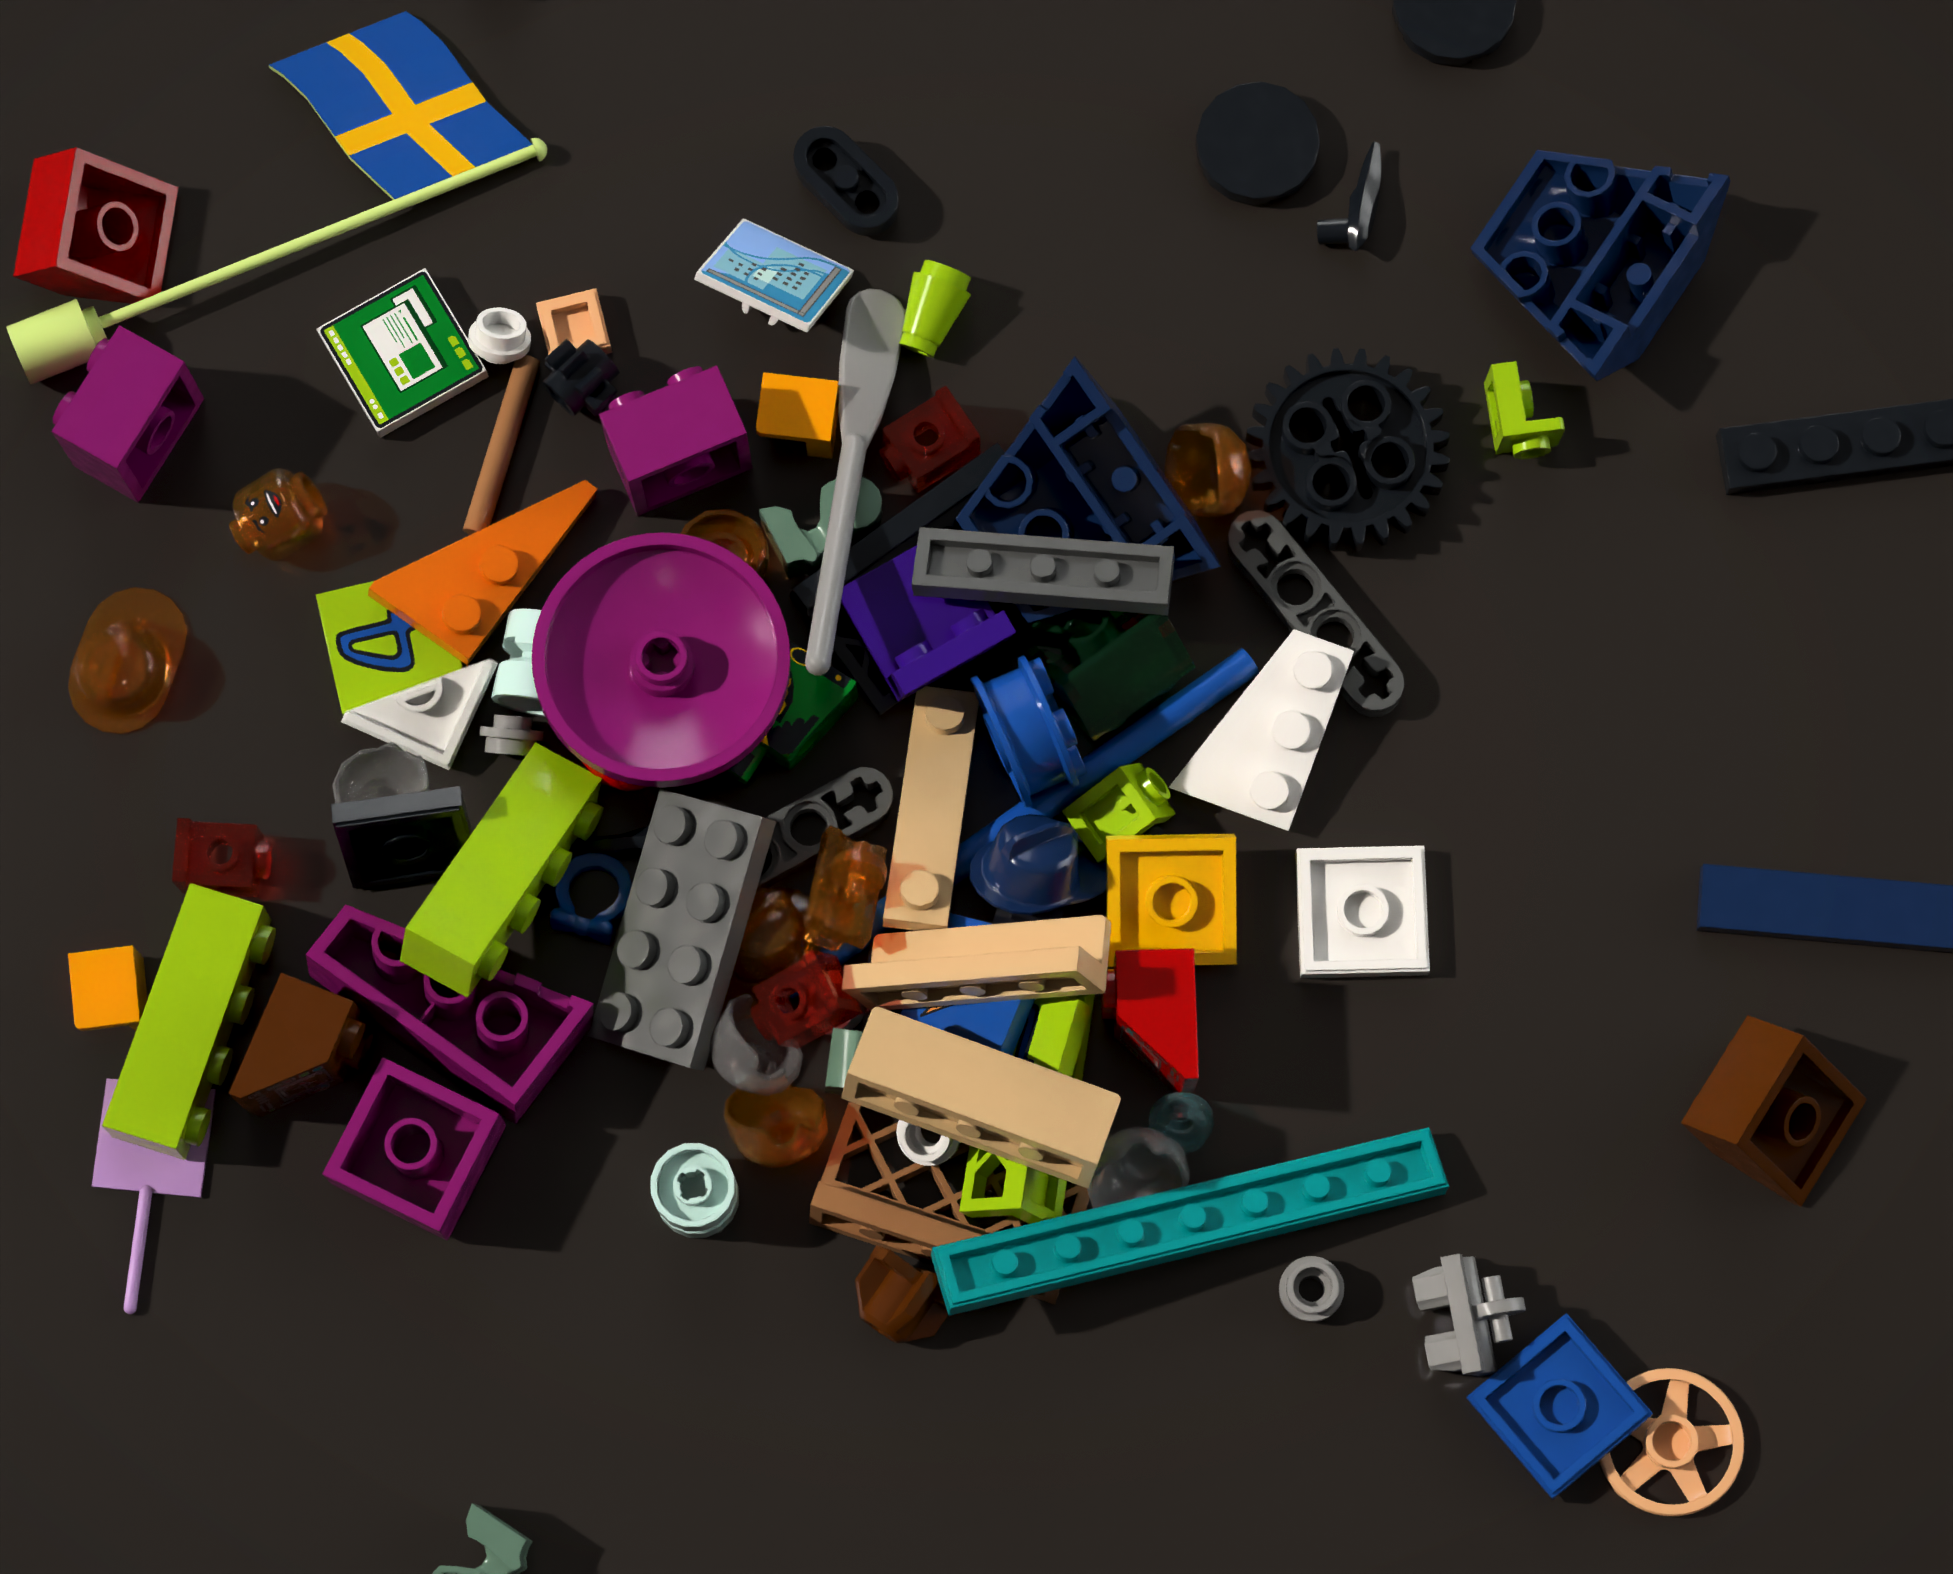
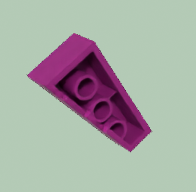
M345 904L306 953L309 976L334 994L354 1001L364 1016L516 1124L590 1029L593 1021L594 1003L571 995V997L565 996L543 987L539 981L519 973L515 976L500 969L491 981L481 978L467 998L400 961L405 933L404 927Z

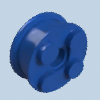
M1023 655L1018 658L1017 669L985 683L977 675L970 678L990 737L1025 808L1032 806L1031 795L1061 782L1067 781L1072 788L1079 786L1078 777L1087 774V771L1076 746L1078 742L1064 709H1059L1052 694L1054 690L1040 657L1028 662Z

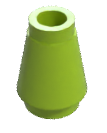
M924 260L920 272H913L902 328L903 334L899 344L910 351L934 358L937 347L941 345L971 296L966 291L971 277L947 265Z

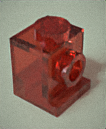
M945 385L935 392L934 397L884 427L883 442L885 447L879 450L884 463L898 482L908 478L916 492L919 493L980 454V435ZM928 429L933 430L938 435V439L934 444L922 446L915 441L914 438Z
M177 818L172 882L184 894L187 893L189 884L192 883L231 896L259 897L260 879L269 880L271 875L272 843L271 841H263L264 834L256 824L197 822L189 818ZM219 845L231 846L233 850L230 860L224 864H215L211 861V853Z
M812 950L804 954L801 961L752 987L759 1003L751 1008V1015L757 1029L766 1040L772 1041L776 1039L780 1046L798 1049L833 1030V1027L836 1028L863 1013L858 1001L842 990L844 971L836 955ZM798 992L800 1003L794 1011L788 997Z

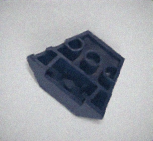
M1537 150L1471 246V251L1596 381H1599L1639 360L1705 261L1731 182L1729 175L1709 173L1708 178L1673 174L1670 167L1654 166L1652 171L1614 166L1613 161L1610 159Z
M1074 356L1063 371V375L1041 405H1038L1011 446L1000 457L955 518L965 531L1174 546L1175 561L1172 581L1221 567L1220 562L1188 507L1120 409L1076 356ZM1015 604L1027 623L1078 609Z

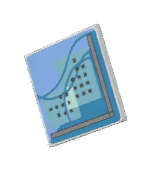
M743 218L696 272L694 280L741 301L742 310L746 314L752 308H755L770 315L768 324L771 326L776 324L778 320H781L807 333L852 278L854 270Z

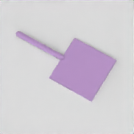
M106 1079L92 1187L139 1192L124 1300V1311L127 1314H133L137 1309L152 1193L202 1198L216 1089H211L204 1107L211 1110V1118L206 1135L199 1147L191 1145L186 1160H182L111 1137L102 1127L119 1079Z

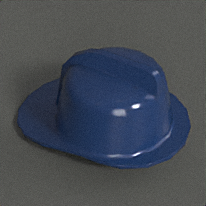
M1028 814L1015 817L1005 823L994 841L976 852L970 863V880L977 893L992 906L1009 913L1034 915L1049 912L1059 907L1089 901L1102 895L1106 890L1105 862L1098 863L1084 842L1078 840V833L1069 823L1060 822L1043 815Z

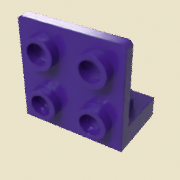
M917 545L846 584L843 587L841 603L898 702L1008 641L1016 633L1005 611L1003 610L995 614L988 601L914 596L911 584Z

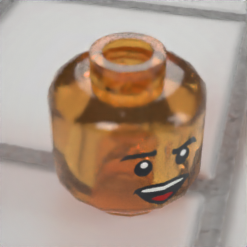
M276 468L237 491L232 503L236 519L229 523V527L234 539L247 554L257 551L269 561L275 562L284 560L318 539L323 529L322 517L327 514L328 510L320 491L305 473L301 471L293 474L285 468Z

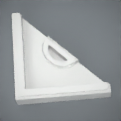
M488 658L347 710L341 722L450 770L498 665V661Z

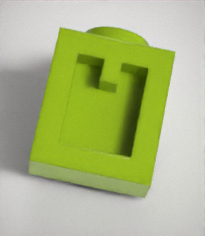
M1517 361L1491 364L1484 381L1495 454L1513 452V456L1516 459H1532L1550 453L1551 447L1559 444L1565 431L1563 418L1556 417L1526 421V418L1533 417V395L1529 381H1520Z
M1140 763L1119 766L1062 810L1098 863L1106 861L1105 836L1141 835L1154 824L1166 822L1175 815L1174 809L1167 801L1171 794L1166 783L1153 769L1149 767L1144 768Z

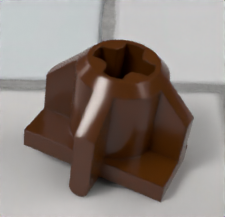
M876 1245L870 1254L869 1260L855 1279L861 1320L897 1344L934 1336L948 1316L940 1286L937 1285L936 1273L919 1267L914 1268L891 1250Z

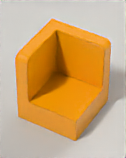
M763 372L756 421L757 434L760 437L806 442L807 456L832 459L838 419V381Z
M133 945L68 953L75 1026L80 1031L129 1025L136 1031L147 1003L144 957Z

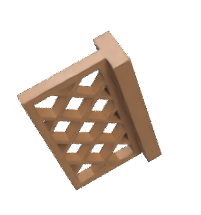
M850 1101L848 1102L822 1179L818 1182L811 1201L809 1224L878 1245L933 1264L931 1258L932 1247L1019 1227L1025 1223L1009 1215L1005 1216V1220L986 1229L970 1225L965 1215L959 1212L962 1191L953 1194L939 1165L924 1166L914 1163L892 1174L877 1145L897 1136L898 1122L871 1134L860 1113L862 1106ZM856 1126L862 1139L849 1145ZM961 1142L958 1150L950 1159L969 1151L970 1145ZM867 1149L882 1176V1179L863 1188L836 1180L843 1160ZM1104 1150L1101 1153L1089 1189L1077 1185L1065 1191L1064 1204L1076 1199L1071 1214L1087 1209L1104 1158ZM930 1170L944 1199L924 1209L907 1204L897 1184ZM1006 1170L996 1175L992 1172L987 1178L985 1192L991 1190L994 1197H1002L1003 1190L1000 1185L1005 1182ZM886 1189H889L893 1199L879 1195L878 1193ZM950 1209L955 1219L940 1215V1213ZM1063 1209L1062 1216L1067 1215ZM1060 1289L1030 1297L1055 1305Z

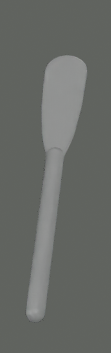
M881 289L859 291L850 299L846 308L839 361L838 417L842 447L805 658L806 669L815 676H821L826 673L831 665L866 450L881 423L895 379L902 347L899 342L903 334L902 328L906 311L895 296Z

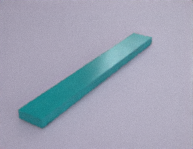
M1427 1127L932 1247L931 1258L947 1313L950 1316L1446 1194L1449 1184L1430 1128Z

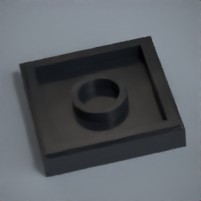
M461 786L331 804L332 823L353 889L440 878L473 832Z

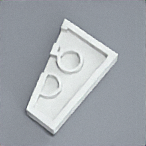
M1294 629L1168 788L1289 831L1354 651Z

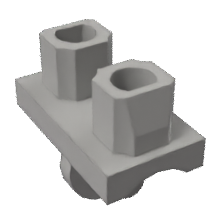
M1460 1253L1440 1257L1442 1266L1434 1267L1412 1277L1416 1303L1420 1311L1426 1312L1450 1307L1454 1331L1425 1336L1424 1345L1428 1366L1433 1371H1462L1463 1374L1474 1376L1497 1372L1487 1320L1490 1321L1494 1343L1513 1340L1509 1316L1526 1311L1524 1297L1505 1299L1501 1276L1496 1275L1481 1279L1486 1300L1484 1302L1475 1257H1462Z

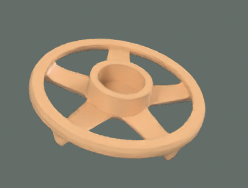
M1676 1368L1650 1370L1626 1382L1634 1391L1650 1382L1670 1380L1661 1415L1657 1418H1650L1631 1434L1641 1441L1643 1445L1642 1452L1621 1477L1614 1467L1610 1452L1599 1462L1604 1475L1614 1491L1636 1508L1654 1515L1669 1517L1693 1514L1717 1502L1729 1490L1737 1478L1744 1455L1742 1424L1735 1407L1726 1394L1705 1377ZM1689 1384H1693L1706 1391L1718 1402L1727 1416L1729 1425L1693 1426L1687 1420ZM1733 1444L1731 1461L1724 1477L1707 1494L1694 1463L1695 1454L1700 1451ZM1660 1470H1668L1689 1502L1675 1505L1662 1504L1648 1500L1634 1491Z

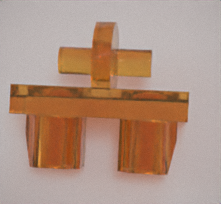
M831 825L825 830L821 837L804 923L803 937L807 941L831 951H838L844 943L860 949L864 948L871 939L879 891L883 888L886 881L887 867L885 859L887 848L869 844L865 841L855 842L848 838L841 829Z

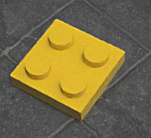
M1234 834L1105 836L1106 918L1111 922L1108 967H1113L1115 950L1194 948L1195 965H1237L1236 836Z

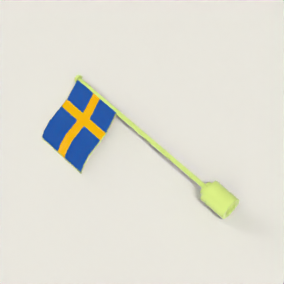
M404 11L269 64V68L283 77L307 99L348 158L381 188L392 201L98 317L94 306L81 310L78 300L74 299L6 326L8 334L28 381L32 385L87 363L96 345L102 339L107 338L103 330L104 328L536 156L540 162L547 155V146L539 138H531L529 141L485 100L444 42L423 22L407 11Z

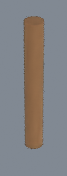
M525 355L514 362L463 526V531L471 535L491 525L541 363L532 356Z

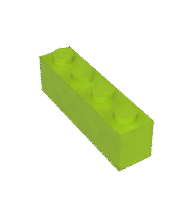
M535 742L406 926L400 961L467 998L481 978L491 981L506 958L509 947L504 944L512 932L515 930L523 934L533 921L541 903L537 896L544 885L547 883L555 887L566 872L572 858V853L568 850L577 837L586 841L595 830L604 810V807L597 804L602 778Z
M189 884L102 1127L112 1138L182 1160H186L191 1145L197 1147L201 1145L211 1118V1110L204 1107L212 1085H222L232 1061L233 1049L226 1047L235 1023L244 1024L253 1003L254 988L248 987L256 963L264 965L267 962L275 941L276 929L270 927L272 919L263 905L196 884Z

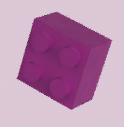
M119 325L110 340L104 338L94 348L87 363V371L89 373L77 392H68L60 401L53 416V424L55 426L51 432L74 467L139 503L202 404L204 397L183 360Z
M717 365L704 371L700 366L684 369L668 379V386L644 395L643 391H632L621 395L608 405L609 410L599 414L608 450L637 516L753 469L747 432Z
M382 1057L322 1175L332 1185L448 1241L506 1127V1123L499 1113Z

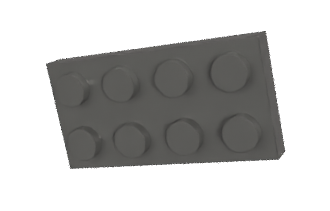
M664 789L659 790L589 1031V1037L700 1071L705 1070L776 821Z

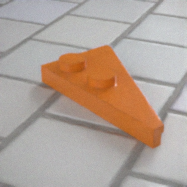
M586 480L581 481L375 580L369 587L368 596L468 666L595 499L598 488Z

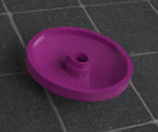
M660 532L629 536L598 548L584 557L560 579L550 593L541 610L533 637L532 673L542 711L557 737L570 752L594 770L610 778L644 787L663 788L694 784L712 778L739 763L757 747L773 726L785 700L790 679V644L786 623L781 608L765 581L751 566L729 550L713 542L679 533Z

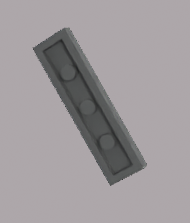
M919 527L911 585L914 596L1168 615L1175 553L1174 546Z

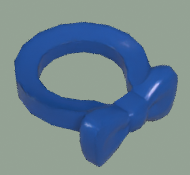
M587 853L573 858L563 877L556 885L555 893L558 908H554L550 912L551 928L555 931L574 932L579 936H589L602 944L610 945L615 938L613 924L623 916L632 887L628 870L619 860L607 854ZM602 870L610 874L618 884L619 894L616 901L594 919L578 916L575 914V907L569 895V887L572 881L582 872Z

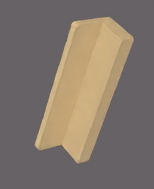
M1103 915L878 934L873 939L871 963L844 965L842 990L869 1010H872L874 1007L897 1010L1102 994L1106 990L1111 922Z
M874 1007L871 1010L848 1069L841 1096L844 1100L1089 1189L1121 1100L1117 1093L881 1007Z

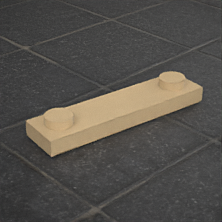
M928 686L916 692L883 914V927L913 931L948 928L979 710V702L975 692Z

